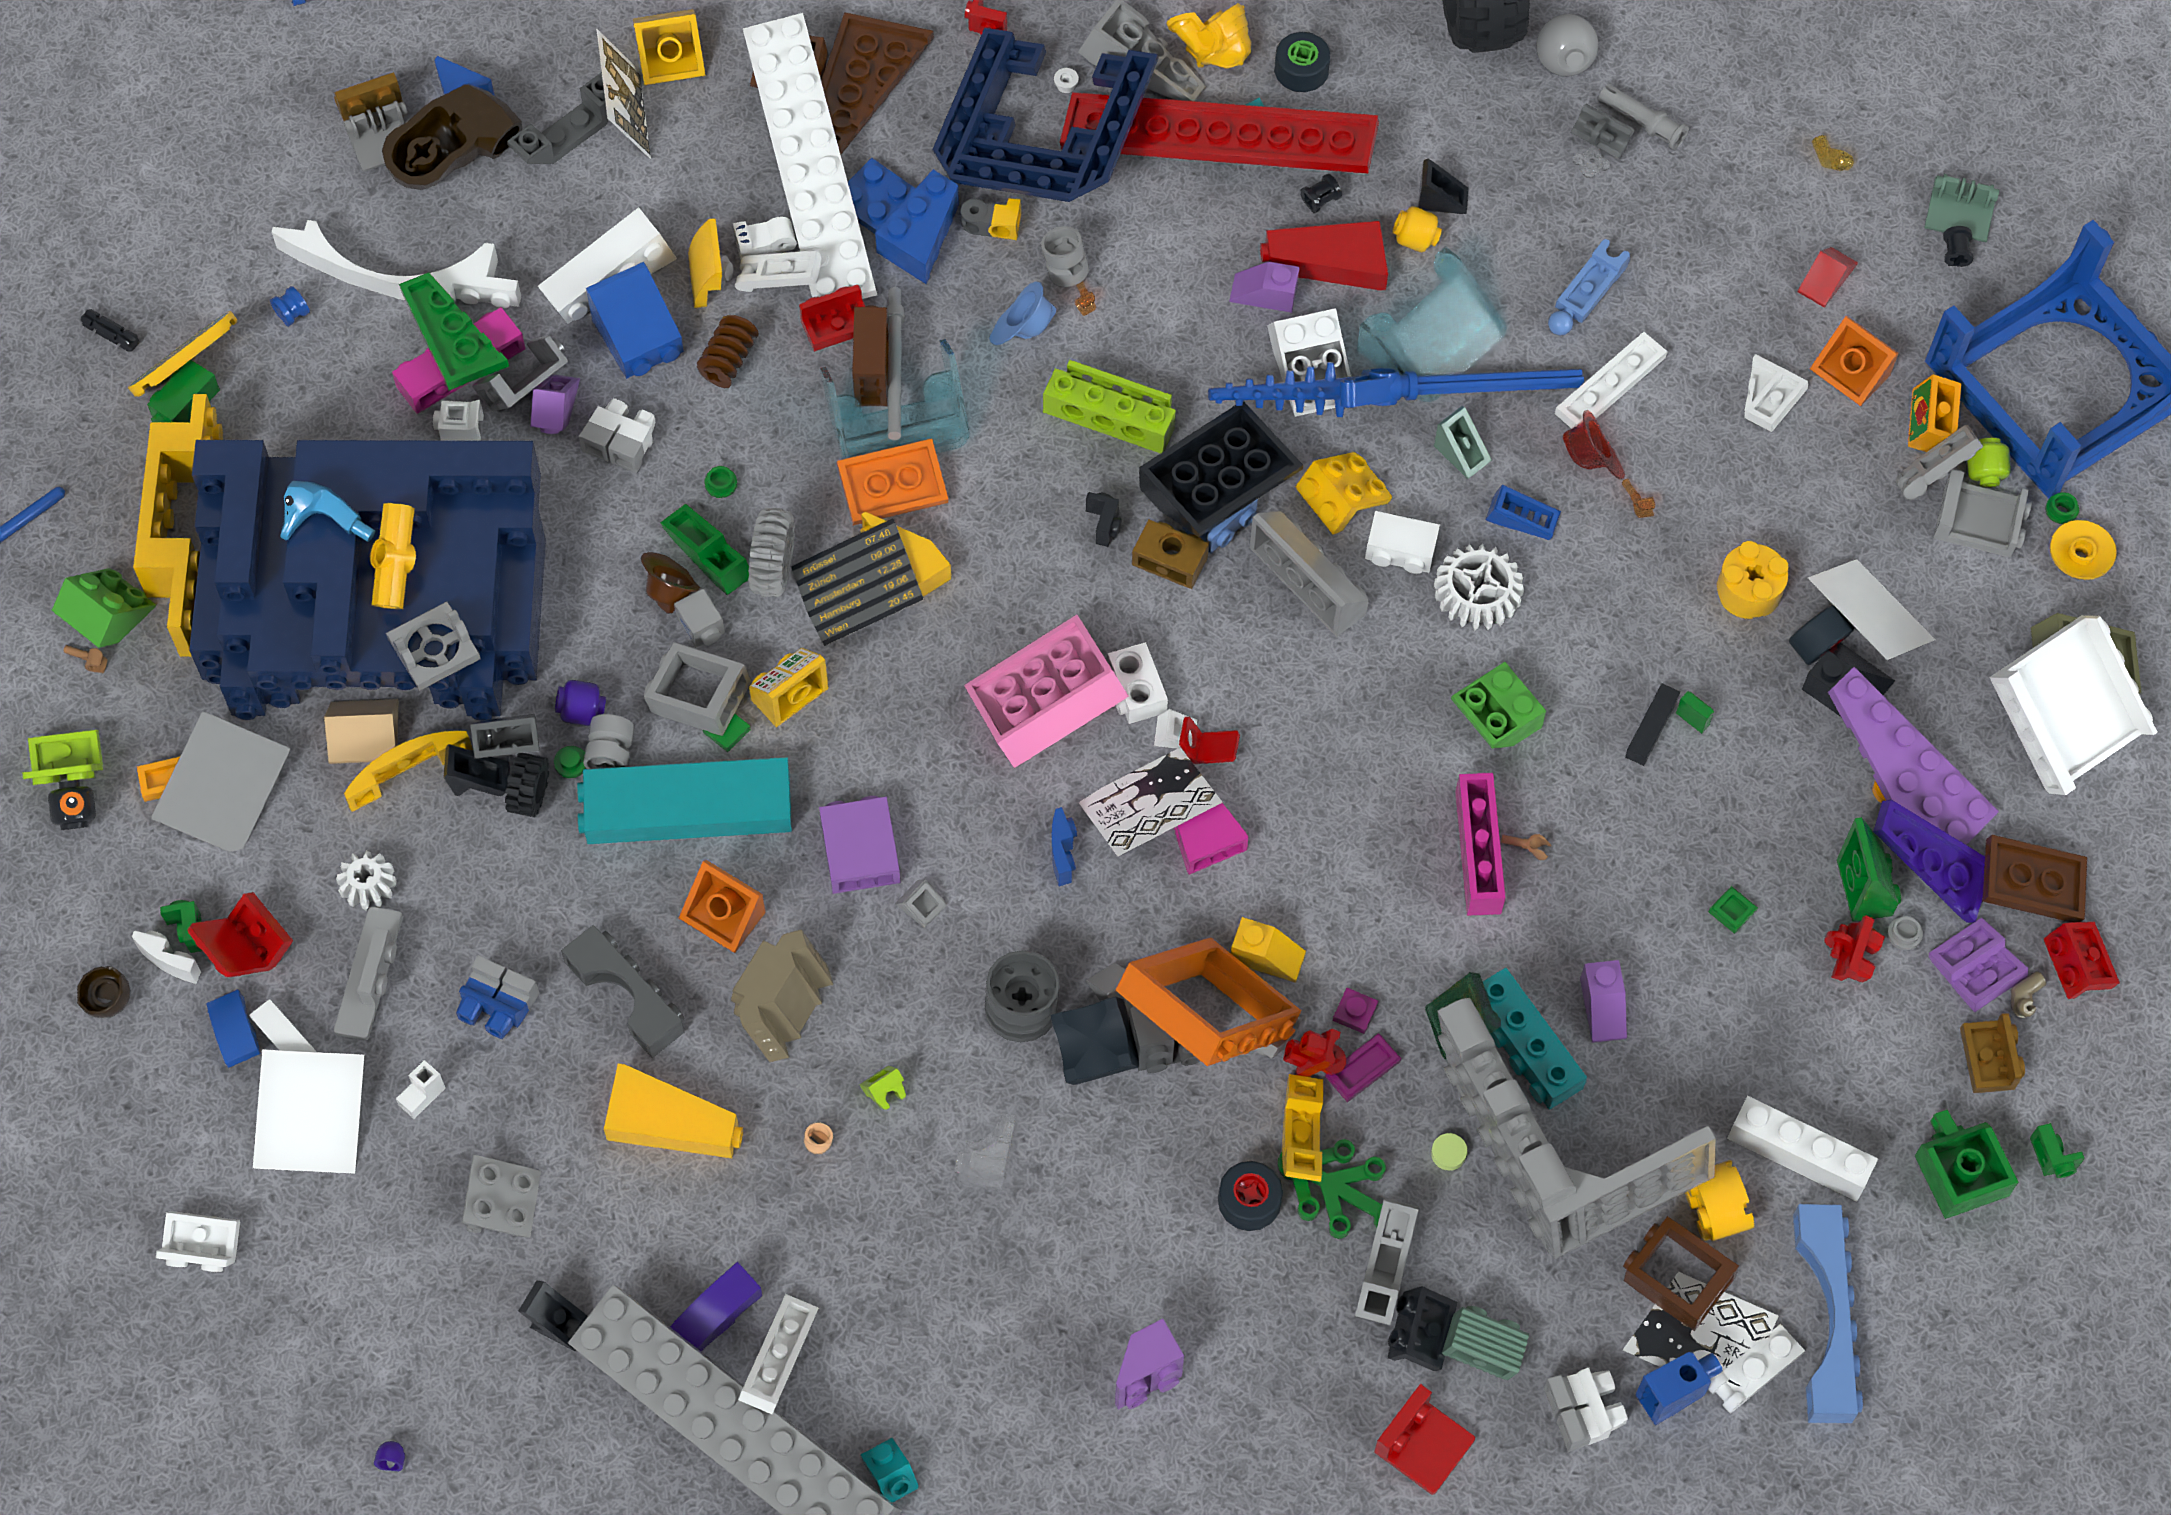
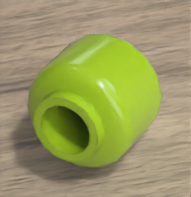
M1999 438L1979 439L1983 447L1972 458L1967 460L1968 476L1971 480L1980 481L1981 487L1999 486L2000 480L2007 478L2011 472L2009 447L2001 443Z

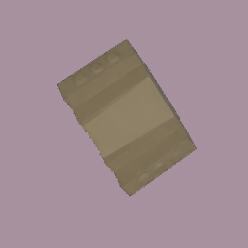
M802 929L783 934L776 946L763 940L732 990L731 1001L735 1003L734 1015L740 1017L743 1028L769 1062L789 1058L785 1042L801 1038L800 1031L816 1005L822 1004L818 989L833 985L826 962H824Z

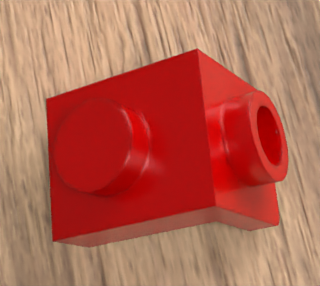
M969 0L967 2L964 18L968 19L969 31L980 33V35H982L984 28L1007 31V12L984 7L983 0Z

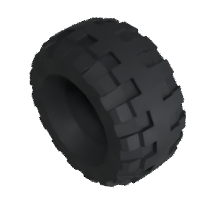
M1442 0L1449 35L1452 38L1453 44L1459 49H1469L1472 53L1506 49L1512 47L1513 43L1523 40L1528 32L1530 0Z

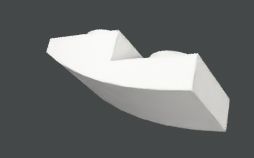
M147 931L146 933L133 932L132 938L136 946L154 965L179 979L194 984L197 983L201 971L191 955L180 951H175L172 954L173 950L167 938L161 933L155 931Z

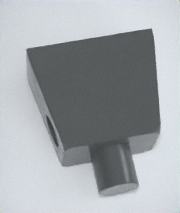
M535 714L487 719L470 724L475 758L540 751ZM485 731H486L487 737H488V742H487V743H486V740H485Z

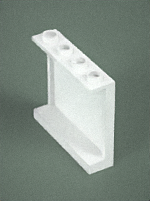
M2101 616L2078 617L1989 677L2044 788L2049 794L2067 795L2076 789L2073 781L2141 734L2154 735L2157 733L2152 722V714L2144 706L2138 694L2139 688L2130 677L2124 665V657L2116 649L2110 636V628L2102 620Z

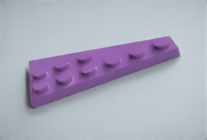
M1855 667L1828 691L1846 727L1850 728L1860 745L1858 749L1864 759H1868L1875 772L1873 777L1886 800L1892 799L1965 845L1999 812Z

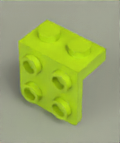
M99 730L28 738L32 771L22 772L23 779H32L33 785L60 782V775H67V781L95 778L94 771L103 770Z

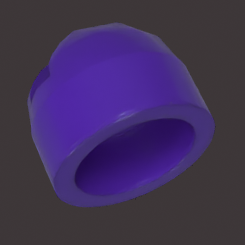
M386 1441L381 1444L376 1451L375 1467L380 1470L401 1471L405 1461L403 1447L395 1441ZM387 1461L394 1462L395 1465L389 1468Z

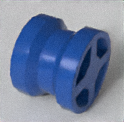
M293 286L287 288L283 296H275L270 299V304L275 313L288 327L294 323L295 318L299 315L305 316L310 313L307 303Z

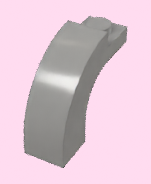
M1384 1198L1355 1314L1356 1317L1391 1325L1419 1206Z

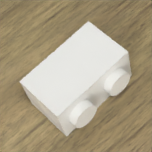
M1375 511L1365 559L1371 560L1375 565L1382 567L1391 564L1404 567L1406 571L1414 574L1421 573L1422 571L1429 573L1440 525Z

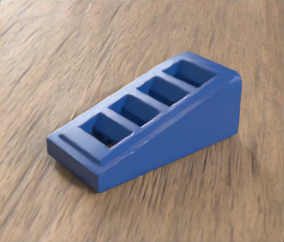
M1501 485L1494 494L1485 520L1550 540L1561 511L1505 485ZM1503 503L1509 504L1507 510L1502 508ZM1516 507L1522 508L1520 515L1514 513ZM1529 510L1535 512L1532 521L1526 519ZM1542 514L1548 516L1544 527L1539 525Z

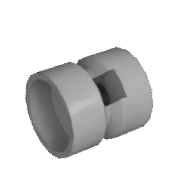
M1067 226L1056 227L1048 231L1041 241V247L1049 278L1054 284L1062 287L1075 286L1081 283L1088 275L1089 265L1078 230Z
M601 714L594 716L590 723L588 734L590 742L586 745L584 766L587 769L628 767L630 752L627 748L632 745L634 724L630 720L617 715Z

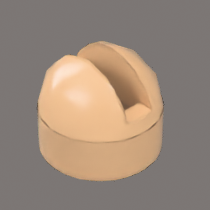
M823 1123L809 1125L804 1135V1144L807 1150L813 1154H823L830 1148L833 1140V1132L830 1127ZM810 1137L814 1138L819 1144L811 1140Z

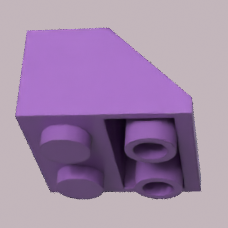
M1164 1319L1130 1336L1116 1382L1115 1405L1118 1410L1126 1405L1128 1409L1138 1407L1148 1399L1147 1394L1157 1389L1160 1392H1166L1180 1382L1178 1378L1182 1377L1184 1354Z

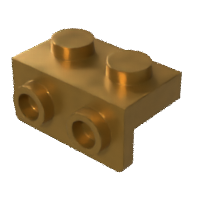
M394 72L334 92L335 103L343 122L349 120L351 115L352 117L362 113L367 115L366 110L369 109L371 113L376 112L375 107L378 106L382 110L383 106L392 104L395 100L397 103L403 102Z
M2002 1013L1998 1020L1963 1023L1960 1027L1973 1093L2015 1090L2025 1075V1064L2023 1057L2017 1054L2018 1031L2016 1025L2011 1024L2009 1013Z

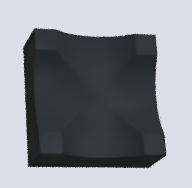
M1115 996L1089 1006L1051 1015L1053 1028L1061 1050L1066 1083L1072 1085L1081 1084L1140 1067L1124 999Z

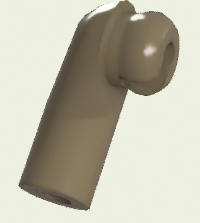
M2037 971L2032 973L2011 989V1009L2016 1016L2026 1018L2035 1013L2036 1006H2033L2032 995L2046 986V980L2041 973Z

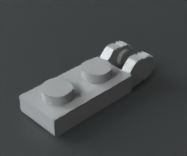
M1964 425L1904 469L1902 473L1897 475L1895 483L1901 489L1904 498L1910 501L1918 499V496L1926 493L1928 485L1944 478L1951 469L1961 462L1972 458L1983 445L1969 425Z

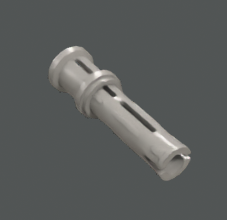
M1607 84L1606 88H1603L1599 95L1598 101L1646 128L1649 136L1659 137L1669 143V148L1673 150L1679 147L1688 134L1689 126L1686 124L1680 125L1669 119L1664 111L1658 110L1655 112L1629 95L1619 91L1611 84Z

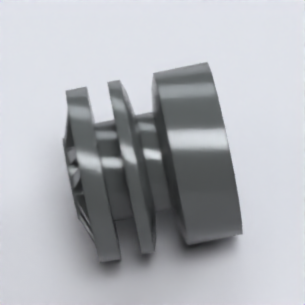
M1025 950L1009 952L996 960L988 972L984 1008L987 1022L995 1033L1006 1040L1020 1043L1034 1041L1047 1034L1053 1026L1051 1015L1057 1013L1060 989L1058 972L1052 963L1038 953ZM1018 1001H1025V1006L1018 1005Z

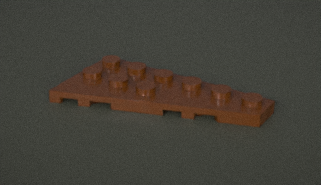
M844 12L821 81L840 155L934 39L933 30Z

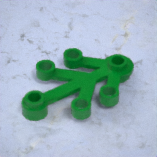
M1342 1139L1337 1141L1334 1147L1320 1150L1322 1152V1165L1334 1161L1342 1164L1349 1163L1355 1153L1353 1143ZM1341 1147H1346L1349 1149L1350 1154L1342 1156L1337 1150ZM1281 1152L1278 1158V1170L1284 1178L1293 1181L1299 1202L1298 1215L1305 1221H1312L1319 1214V1202L1311 1197L1308 1180L1284 1175ZM1371 1157L1365 1162V1165L1326 1173L1322 1170L1321 1182L1309 1180L1320 1186L1330 1220L1329 1233L1334 1238H1345L1349 1234L1351 1227L1350 1220L1343 1215L1339 1198L1371 1215L1377 1228L1383 1203L1380 1204L1347 1184L1367 1179L1371 1181L1382 1179L1385 1174L1386 1165L1381 1158ZM1375 1164L1381 1168V1171L1375 1174L1370 1172L1368 1167ZM1310 1204L1315 1208V1211L1308 1214L1303 1211L1302 1207ZM1342 1222L1345 1224L1346 1229L1344 1231H1337L1334 1229L1333 1224Z

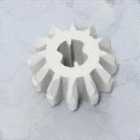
M366 850L363 858L360 859L352 853V863L341 862L340 867L343 873L338 874L336 877V881L340 885L338 891L341 897L348 898L347 901L352 907L360 903L365 911L369 908L371 901H374L375 905L381 908L382 902L380 897L391 899L392 891L390 888L396 886L397 881L395 876H393L394 868L389 862L385 863V858L380 853L372 858L371 852Z

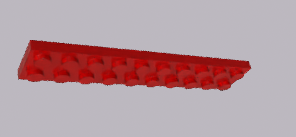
M1072 92L1060 138L1061 150L1071 127L1096 130L1110 95ZM1143 98L1120 154L1368 174L1379 119L1378 115Z

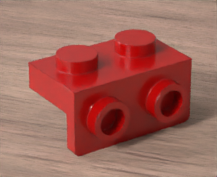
M859 285L842 287L833 293L821 297H812L799 305L800 320L814 352L853 339L854 307H865Z

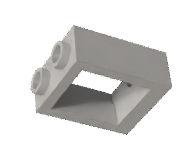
M673 642L668 653L662 656L659 670L654 679L648 682L644 698L651 713L723 736L752 681L743 663ZM683 664L723 677L707 708L666 696Z

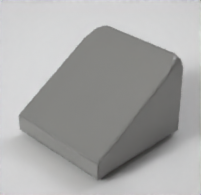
M926 879L917 880L895 903V905L924 928L948 905Z

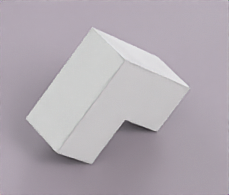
M425 1060L408 1075L411 1084L396 1098L398 1105L413 1119L446 1089L440 1073Z

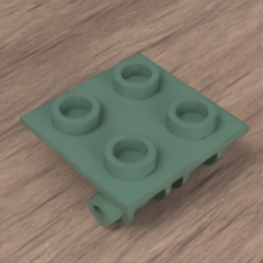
M1945 173L1943 176L1937 175L1933 185L1924 228L1944 233L1950 227L1965 226L1971 229L1973 240L1987 242L1999 189H1995L1992 184L1990 186L1980 183L1975 185V180H1972L1971 184L1966 183V178H1962L1960 182V179L1949 177Z

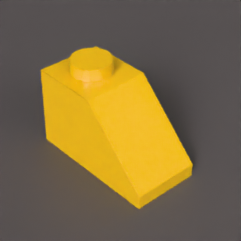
M1242 917L1231 947V954L1250 969L1296 983L1306 950L1277 928Z

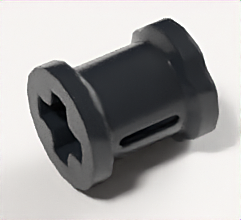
M1328 173L1322 176L1320 182L1310 188L1307 186L1303 187L1300 195L1308 208L1313 213H1317L1322 205L1332 199L1335 201L1340 199L1342 191L1336 179Z
M1954 226L1946 229L1943 233V239L1947 243V253L1945 254L1944 262L1948 266L1964 267L1970 265L1974 259L1973 254L1970 252L1969 241L1972 239L1971 229L1965 226Z

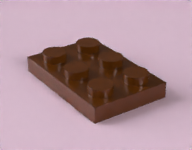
M1990 835L1986 839L1982 902L2072 923L2082 922L2085 919L2087 857L1996 835Z

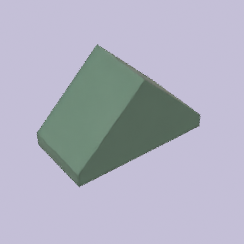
M1464 406L1458 408L1438 424L1434 447L1467 479L1492 461Z

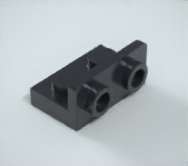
M1423 1286L1405 1291L1397 1303L1396 1310L1398 1316L1395 1328L1392 1330L1388 1340L1390 1346L1388 1359L1393 1361L1407 1359L1432 1371L1441 1370L1445 1358L1442 1351L1458 1302Z

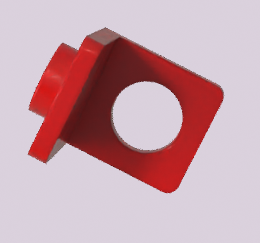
M1189 716L1184 717L1179 745L1193 764L1234 762L1240 734L1237 730L1202 733ZM1189 731L1192 734V746L1189 744Z

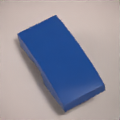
M1062 807L1055 809L1052 823V863L1059 887L1072 883V871L1076 870L1070 850L1073 849V838L1077 837V830L1072 817L1066 818Z
M239 989L206 1003L217 1043L228 1068L261 1054L256 1031L249 1021L245 999Z

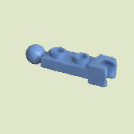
M1604 239L1592 253V257L1556 301L1555 308L1560 311L1551 314L1548 320L1549 329L1553 334L1561 336L1569 333L1573 327V319L1580 323L1584 322L1605 293L1628 267L1630 261L1628 251H1623L1618 257H1610L1606 251L1610 244L1609 240Z

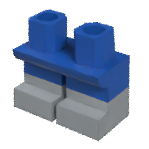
M478 955L472 965V974L466 985H463L459 990L462 1000L456 1014L460 1021L469 1025H475L482 1012L491 1015L485 1025V1029L491 1035L503 1039L512 1026L517 1028L520 1026L539 996V989L536 981L510 969L506 971L505 967Z

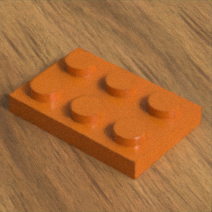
M932 439L837 461L853 526L862 524L861 514L864 512L883 519L948 503L949 499Z

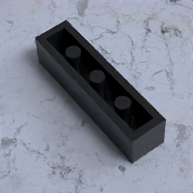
M1661 683L1627 749L1625 758L1640 765H1645L1679 699L1681 691Z

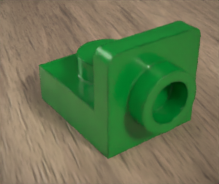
M177 900L170 903V905L160 907V913L167 925L177 924L179 942L185 943L190 953L203 951L195 944L194 939L187 931L192 923L202 922L201 913L195 902Z
M2051 1123L2038 1126L2030 1136L2044 1176L2055 1174L2057 1178L2071 1176L2077 1172V1168L2085 1159L2083 1152L2063 1156L2064 1146L2059 1134H2055Z

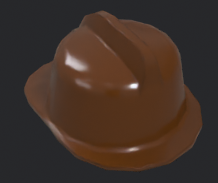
M654 552L643 553L641 556V562L648 572L646 594L656 601L658 606L666 613L672 614L675 611L674 603L700 590V586L694 581L687 569L670 557Z

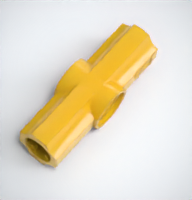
M383 504L380 537L373 544L370 554L371 565L373 568H376L372 605L375 607L403 609L407 574L413 569L416 560L415 548L410 544L415 508L409 505Z

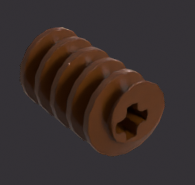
M736 315L722 317L719 326L714 331V336L711 337L708 346L702 352V357L697 361L699 373L710 383L724 389L729 388L732 385L730 378H735L738 374L736 368H740L743 365L741 358L748 356L747 348H751L754 345L753 338L759 336L755 325L749 320Z

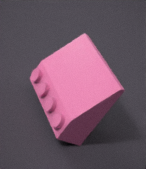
M1078 615L1070 618L964 685L996 742L1014 768L1129 697Z

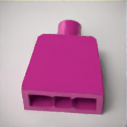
M1223 803L1174 827L1178 845L1189 875L1247 851L1249 837Z

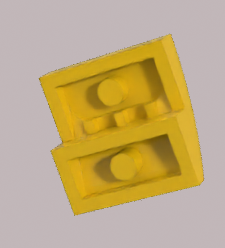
M716 218L708 219L698 229L688 251L694 308L707 307L708 291L721 290L722 267Z

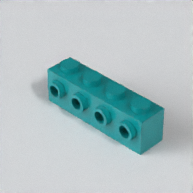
M1507 968L1502 969L1471 989L1469 998L1472 1000L1481 1018L1490 1028L1489 1033L1498 1048L1503 1047L1509 1054L1510 1066L1517 1075L1521 1076L1523 1074L1531 1084L1529 1085L1530 1093L1539 1104L1544 1102L1550 1110L1584 1089L1587 1076Z

